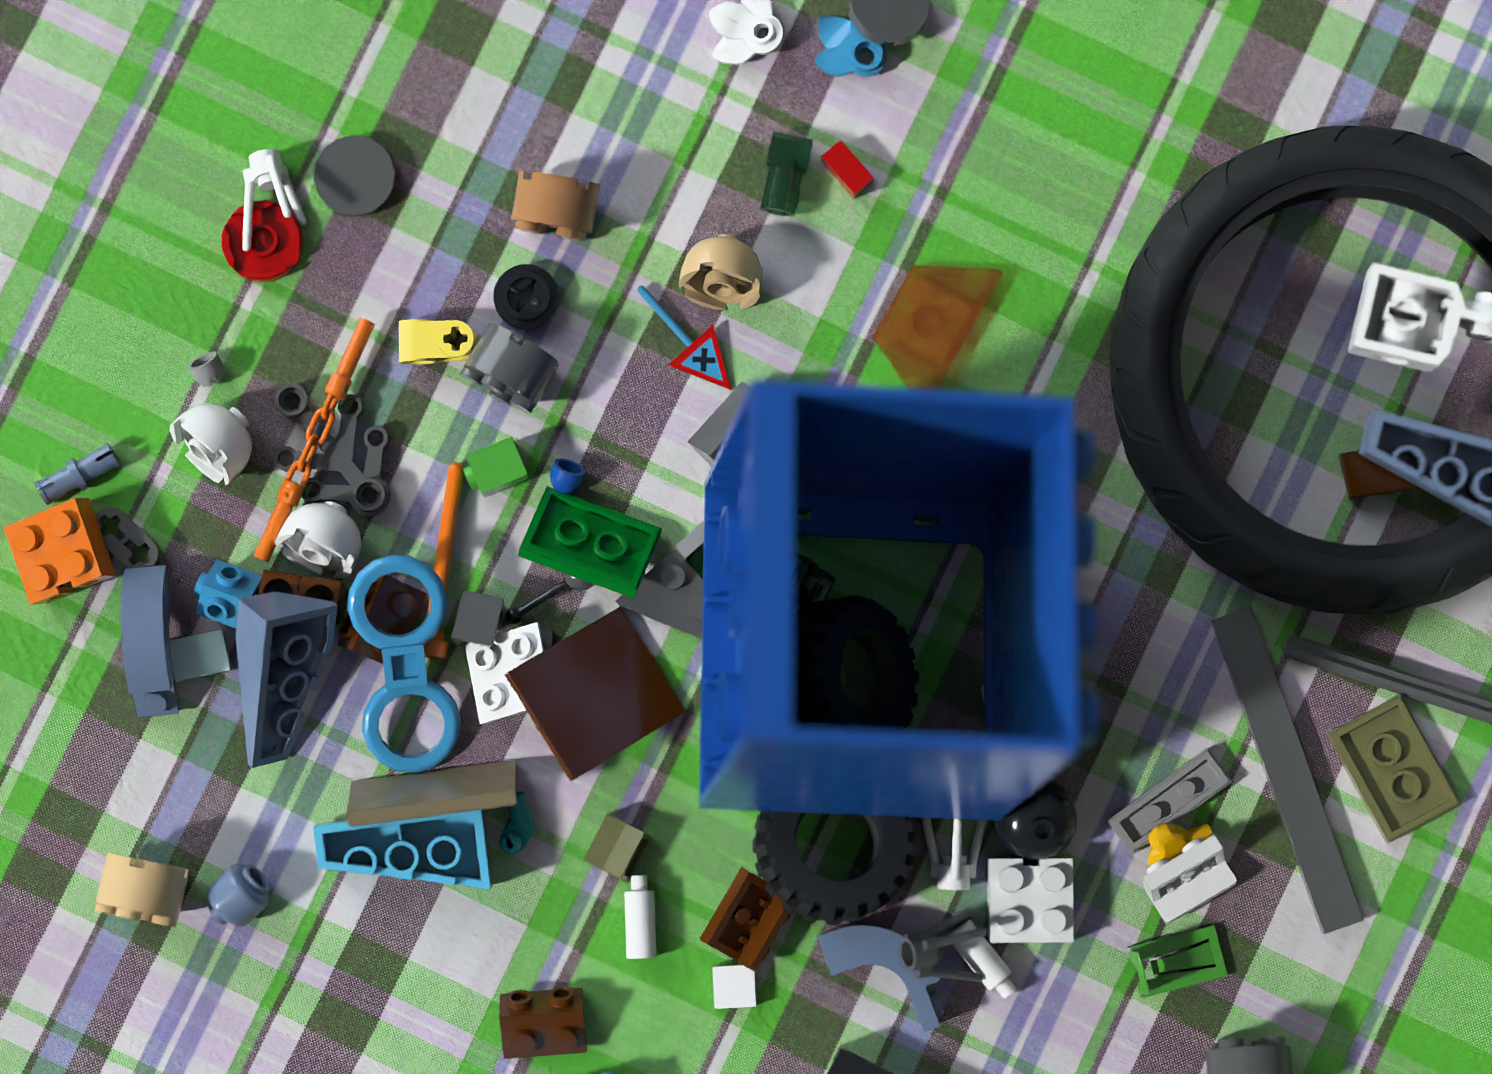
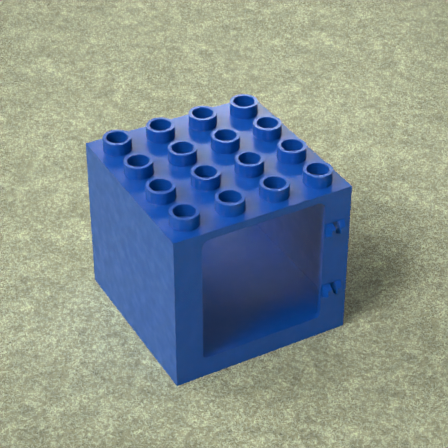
M767 380L751 381L704 482L699 809L1001 820L1026 797H1031L1034 790L1044 781H1050L1053 774L1065 763H1071L1074 755L1079 752L1078 744H1093L1098 727V701L1094 690L1078 689L1077 655L1090 656L1093 653L1097 634V615L1093 602L1076 601V568H1089L1091 566L1095 551L1096 533L1092 515L1075 514V482H1088L1090 479L1094 461V438L1091 429L1074 428V398ZM811 512V519L794 518V514L805 515ZM937 518V525L914 524V520L931 521ZM793 535L971 544L980 549L983 554L984 736L792 728Z

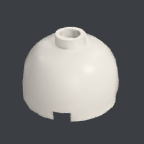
M203 403L192 406L170 424L169 430L175 443L178 445L182 440L185 442L190 450L185 456L211 480L219 483L224 479L225 485H228L241 473L248 463L252 451L251 437L246 429L249 422L236 408L231 407L228 410L219 404Z
M326 501L324 504L311 503L298 507L286 519L275 541L276 546L281 543L285 546L282 554L297 566L321 576L323 568L336 571L333 578L339 579L350 576L362 547L361 534L356 523L347 515V510L342 505L332 501Z

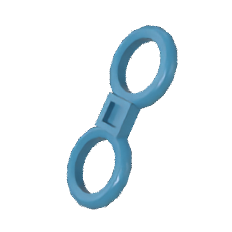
M389 555L373 560L362 569L349 589L348 612L353 627L367 643L382 650L386 683L372 695L363 712L362 733L367 748L381 764L398 772L419 773L435 768L450 756L460 738L461 717L456 701L443 686L427 679L424 644L438 633L446 618L448 597L442 579L430 565L412 556ZM393 572L408 573L418 578L427 588L431 599L430 612L424 623L414 631L402 635L388 634L376 628L369 620L364 607L365 596L371 584L381 576ZM407 694L422 695L432 700L441 710L444 718V732L438 743L429 751L418 755H405L391 749L382 739L379 730V719L385 706L395 698Z

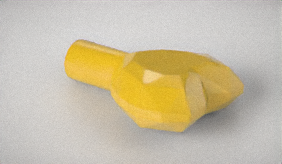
M1161 823L1149 833V844L1152 847L1148 855V863L1153 865L1165 858L1170 861L1183 853L1182 849L1191 841L1203 837L1205 840L1212 836L1210 826L1203 824L1190 829H1184L1178 824Z

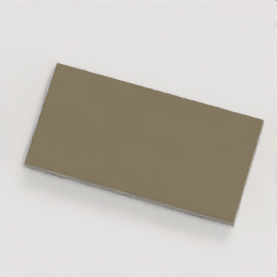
M516 760L351 781L347 807L349 826L355 827L514 806L517 804L518 783Z

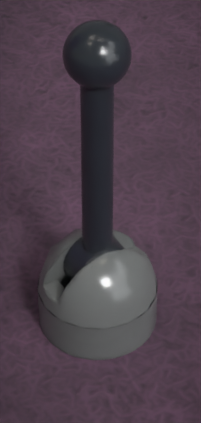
M564 573V580L518 609L510 608L507 610L506 620L511 624H517L521 621L522 615L564 589L570 587L577 591H584L595 586V584Z

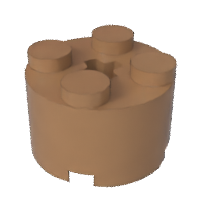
M519 171L511 220L516 221V229L524 232L545 235L546 227L557 229L556 235L562 238L585 241L586 233L592 234L600 184L589 181L588 189H586V184L578 183L579 179L532 172L530 180L529 173Z

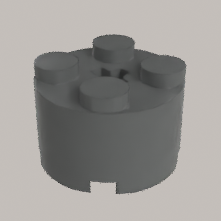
M489 323L465 362L460 375L478 386H481L483 383L490 388L488 394L508 406L512 403L519 409L531 414L559 366L557 364L558 361L529 340L525 339V341H522L512 336L514 332L507 328Z
M1285 1037L1260 1038V1041H1252L1251 1046H1244L1243 1039L1241 1038L1221 1039L1218 1042L1210 1043L1211 1049L1206 1050L1207 1074H1292L1290 1046H1285Z

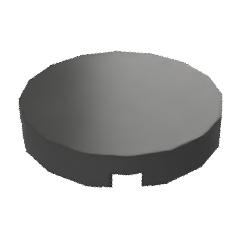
M848 0L850 21L858 32L870 41L882 45L884 42L903 45L915 39L925 26L930 7L928 0Z
M350 135L336 139L323 149L316 161L314 182L317 193L329 209L341 216L365 217L372 215L388 203L395 190L396 172L392 158L381 144L368 137Z

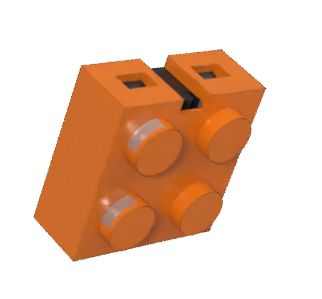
M73 498L3 527L30 605L47 604L72 594V586L73 588L89 587L116 576L89 498Z

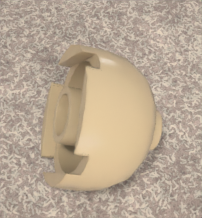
M721 234L704 239L690 249L681 268L679 287L681 289L684 286L686 288L685 296L690 301L703 307L727 310L726 303H740L739 310L745 309L757 303L760 297L762 287L761 264L757 254L748 245L739 241L735 236Z

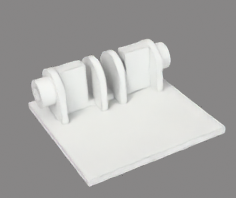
M539 622L495 635L492 647L472 643L465 645L481 725L526 711L504 674L544 651Z

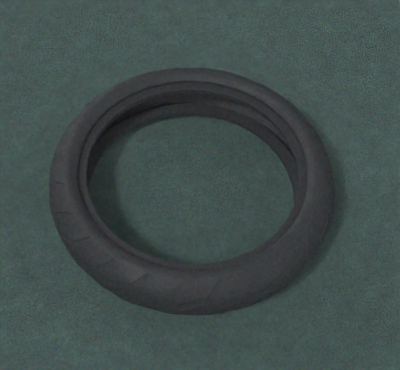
M1376 126L1320 127L1275 138L1243 151L1201 177L1161 217L1137 255L1121 293L1111 334L1110 371L1112 400L1124 451L1138 481L1153 506L1171 529L1207 564L1260 594L1314 611L1336 614L1393 613L1451 598L1491 577L1492 527L1463 512L1453 521L1430 534L1403 542L1382 545H1350L1329 542L1289 529L1265 516L1246 502L1213 466L1192 426L1182 386L1181 346L1183 329L1190 303L1209 264L1232 239L1263 218L1288 207L1331 198H1362L1399 205L1423 214L1448 228L1464 240L1492 270L1491 165L1459 147L1409 131Z

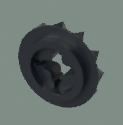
M531 264L516 265L505 271L498 279L493 293L494 306L498 315L511 327L529 330L544 326L556 313L559 301L558 287L553 277L543 268ZM535 282L533 296L542 305L528 303L519 313L520 300L511 289L525 292Z

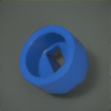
M563 458L556 459L550 471V481L553 488L560 493L566 494L576 491L582 483L585 469L574 461Z

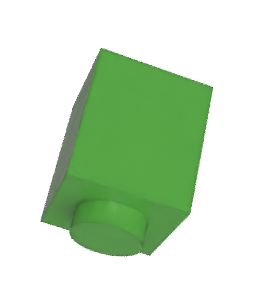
M512 436L466 455L470 465L463 468L472 491L480 489L485 498L530 479Z

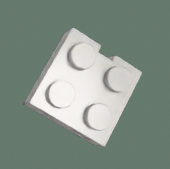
M1021 858L987 859L988 942H1074L1073 858L1036 860L1037 865H1023V859Z

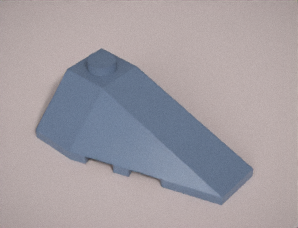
M275 591L239 599L236 646L248 765L252 768L286 760L289 757L305 716L301 708L308 690H315L320 678L315 674L323 654L329 655L334 642L337 604L333 601Z

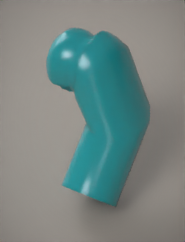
M524 791L517 792V804L508 806L511 818L500 836V848L509 855L522 851L535 830V822Z

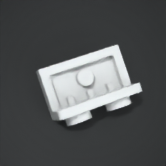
M1215 835L1206 840L1200 837L1191 841L1182 849L1183 853L1170 861L1167 858L1157 861L1147 869V875L1142 877L1145 892L1166 924L1174 922L1237 884L1236 877L1225 862L1223 847Z

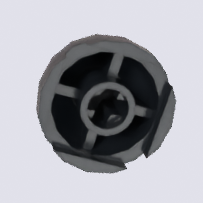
M1051 779L1050 781H1044L1034 790L1031 797H1026L1001 820H994V826L1000 841L1013 854L1027 860H1045L1059 855L1071 843L1077 830V811L1067 790L1058 781Z

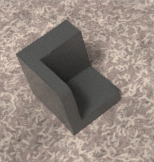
M463 590L451 637L453 645L462 646L463 642L492 647L498 623L502 622L505 610L504 599Z

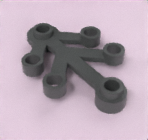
M294 383L281 386L275 394L276 408L284 416L296 418L307 431L314 415L308 408L309 396L300 385ZM347 394L345 400H339L338 411L341 414L338 443L329 433L326 441L319 446L325 454L315 453L310 466L311 470L340 472L350 485L323 484L316 478H309L305 490L309 484L316 483L320 487V493L314 498H309L304 490L302 498L308 503H319L322 500L350 502L359 514L369 517L377 516L387 509L391 500L389 486L381 479L383 450L389 445L390 438L387 431L380 426H372L365 431L364 443L368 447L363 475L353 463L357 420L363 414L364 405L356 395ZM290 395H298L300 397V405L295 409H289L286 406V400ZM349 400H354L358 403L357 411L351 415L346 414L343 409L344 404ZM319 420L312 435L317 434L320 439L325 427ZM374 432H381L384 435V440L379 446H373L369 442V437ZM283 446L275 452L274 463L280 470L288 472L291 465L282 466L280 464V456L285 452H291L294 455V463L299 460L302 452L296 451L289 446ZM368 489H375L378 493L377 500L371 504L365 503L363 500L364 492Z

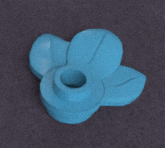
M822 16L818 19L819 37L826 49L816 56L814 62L823 72L838 77L852 72L861 77H872L884 68L887 58L884 45L874 43L861 35L852 22L845 18ZM864 51L870 52L874 60L869 64H864L858 58L860 53Z

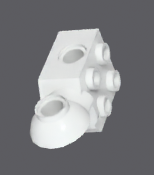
M1373 263L1366 272L1347 353L1425 372H1432L1450 354L1458 327L1466 329L1465 336L1471 339L1492 343V293L1478 292L1475 294L1474 301L1463 299L1459 285L1456 282Z

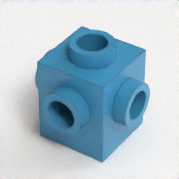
M216 559L209 573L202 572L197 580L194 589V596L199 597L196 614L236 628L239 599L259 595L262 575Z

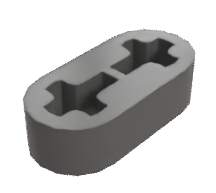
M111 507L104 508L96 513L95 516L106 548L125 567L140 568L158 566L160 564L162 556L160 547L127 514ZM107 517L112 520L118 517L121 519L117 526L126 535L122 540L111 533L104 536L103 532L106 530V526L103 524V521ZM131 541L141 548H145L147 545L151 548L147 552L150 558L147 564L139 561L134 565L132 561L136 555L127 547Z

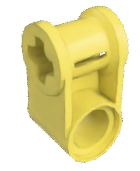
M425 319L399 321V363L465 361L478 342V336L475 331L463 321H434ZM458 331L465 338H468L467 342L460 344V350H456L454 346L449 344V339H455Z

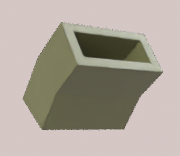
M607 813L583 860L629 883L652 836Z

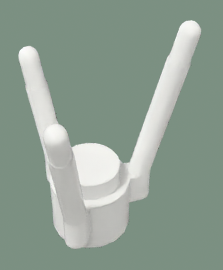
M263 149L252 153L249 156L251 168L243 170L245 180L244 251L251 249L255 184H258L261 190L275 189L285 218H290L291 216L290 202L299 224L304 226L307 223L290 181L287 166L283 165L281 152L278 149Z
M921 817L930 858V877H937V888L944 890H970L971 878H976V864L987 820L977 821L967 862V855H961L962 819H954L952 854L942 855V862H940L931 818Z

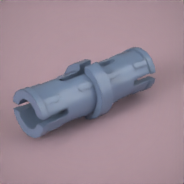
M106 443L103 447L77 461L74 458L66 461V467L40 481H36L35 486L38 491H41L39 494L46 505H50L53 501L77 488L81 490L86 489L90 486V481L121 465L118 458L114 457L116 454L109 443Z

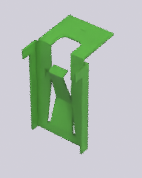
M1215 925L1127 947L1131 948V951H1129L1131 963L1135 964L1140 981L1137 983L1139 994L1142 995L1140 996L1141 998L1228 976ZM1209 939V942L1189 949L1187 951L1166 958L1150 961V965L1153 975L1172 970L1193 968L1215 964L1216 967L1173 973L1146 980L1145 972L1142 965L1143 960L1166 955L1174 951L1180 950L1182 948L1188 947L1190 945L1196 944L1198 942H1201L1203 940Z

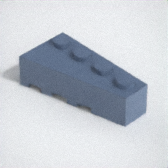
M1378 410L1369 412L1358 454L1492 527V440Z

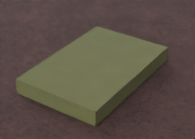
M1401 694L1326 733L1386 843L1396 840L1461 804Z

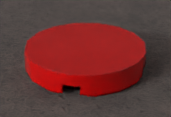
M269 200L254 201L251 249L249 251L243 250L244 205L238 207L232 213V217L227 221L221 234L222 252L229 266L241 277L256 283L274 282L287 276L298 265L304 250V238L302 229L292 213L290 218H285L279 204Z

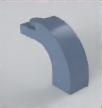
M166 565L124 569L121 590L122 648L128 692L133 694L137 718L179 714L180 701L170 649L169 628L172 594Z
M864 924L842 926L816 935L831 976L863 965L885 967L896 973L905 984L922 1030L926 1032L940 1027L937 1017L944 1014L936 991L928 993L925 986L939 982L941 979L940 977L932 976L917 978L915 970L908 971L904 968L899 954L900 942L904 936L883 927Z

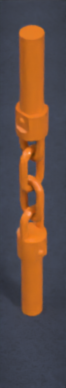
M359 319L336 372L332 373L324 389V392L328 394L322 408L316 410L305 435L307 443L299 460L291 465L276 496L278 502L253 555L262 561L269 563L276 547L275 541L284 522L291 514L293 507L297 508L310 478V463L318 446L326 441L334 424L335 414L333 412L339 400H345L352 384L351 377L375 326L369 320ZM321 415L323 419L329 420L319 439L317 434L312 435ZM297 467L300 472L305 471L300 484L291 481Z

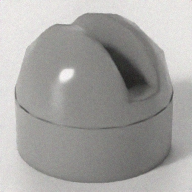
M217 352L205 353L194 359L187 367L193 379L199 385L205 387L212 386L210 379L214 377L220 382L224 374L223 363Z

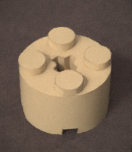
M107 853L96 897L95 911L176 927L189 869Z

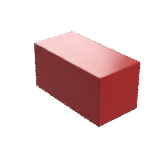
M841 140L821 156V162L853 199L874 181V177Z

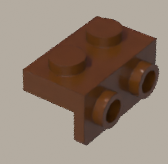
M383 575L371 584L365 596L364 607L369 620L376 628L388 634L402 635L411 632L427 593L388 575ZM347 615L339 629L340 638L338 645L383 664L382 650L367 643L354 629L350 615Z
M741 867L702 933L700 940L738 961L748 969L756 971L760 963L767 957L771 944L781 927L788 921L791 913L781 907L783 902L776 895L770 896L765 889L767 885L766 880Z
M562 986L542 991L516 990L500 995L499 1022L504 1059L587 1053L582 988Z

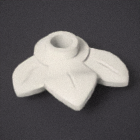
M742 0L741 4L724 2L710 11V19L719 34L724 36L712 54L719 62L732 65L745 64L755 54L767 55L775 52L784 40V28L781 22L773 16V3L771 0ZM762 28H769V33L765 38H757V33Z

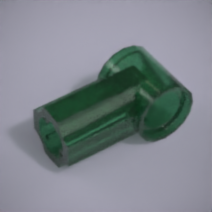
M773 131L766 167L769 168L760 207L761 211L782 217L795 216L803 174L806 175L813 139Z

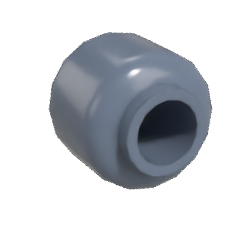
M232 865L208 888V899L211 903L209 911L222 924L228 922L234 926H245L269 903L270 883L266 876L253 865Z

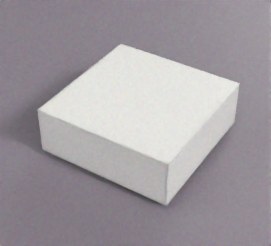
M744 965L712 966L714 1009L756 1007L754 971Z

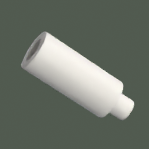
M647 875L631 876V891L624 892L626 959L657 958L655 891H648Z
M968 920L950 935L978 928L971 920ZM984 936L952 944L973 972L983 975L981 982L988 991L995 987L1000 995L1006 998L1017 989L1008 978L1012 971Z

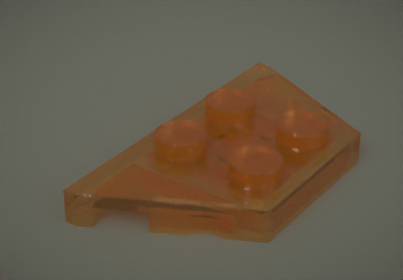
M912 266L872 337L908 389H938L1003 272L996 269Z

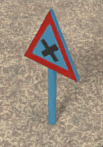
M639 286L637 289L638 293L687 346L668 366L731 390L714 325H711L693 342L644 286Z

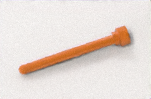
M459 462L452 463L448 468L434 571L442 579L446 594L464 479V466ZM429 598V605H428L427 615H428L429 612H430V603H431V599H430V598ZM442 625L438 633L424 644L425 658L446 659L448 642L444 641L445 634L441 633Z

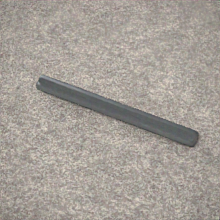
M1294 634L1290 635L1284 644L1283 655L1286 658L1492 724V698Z

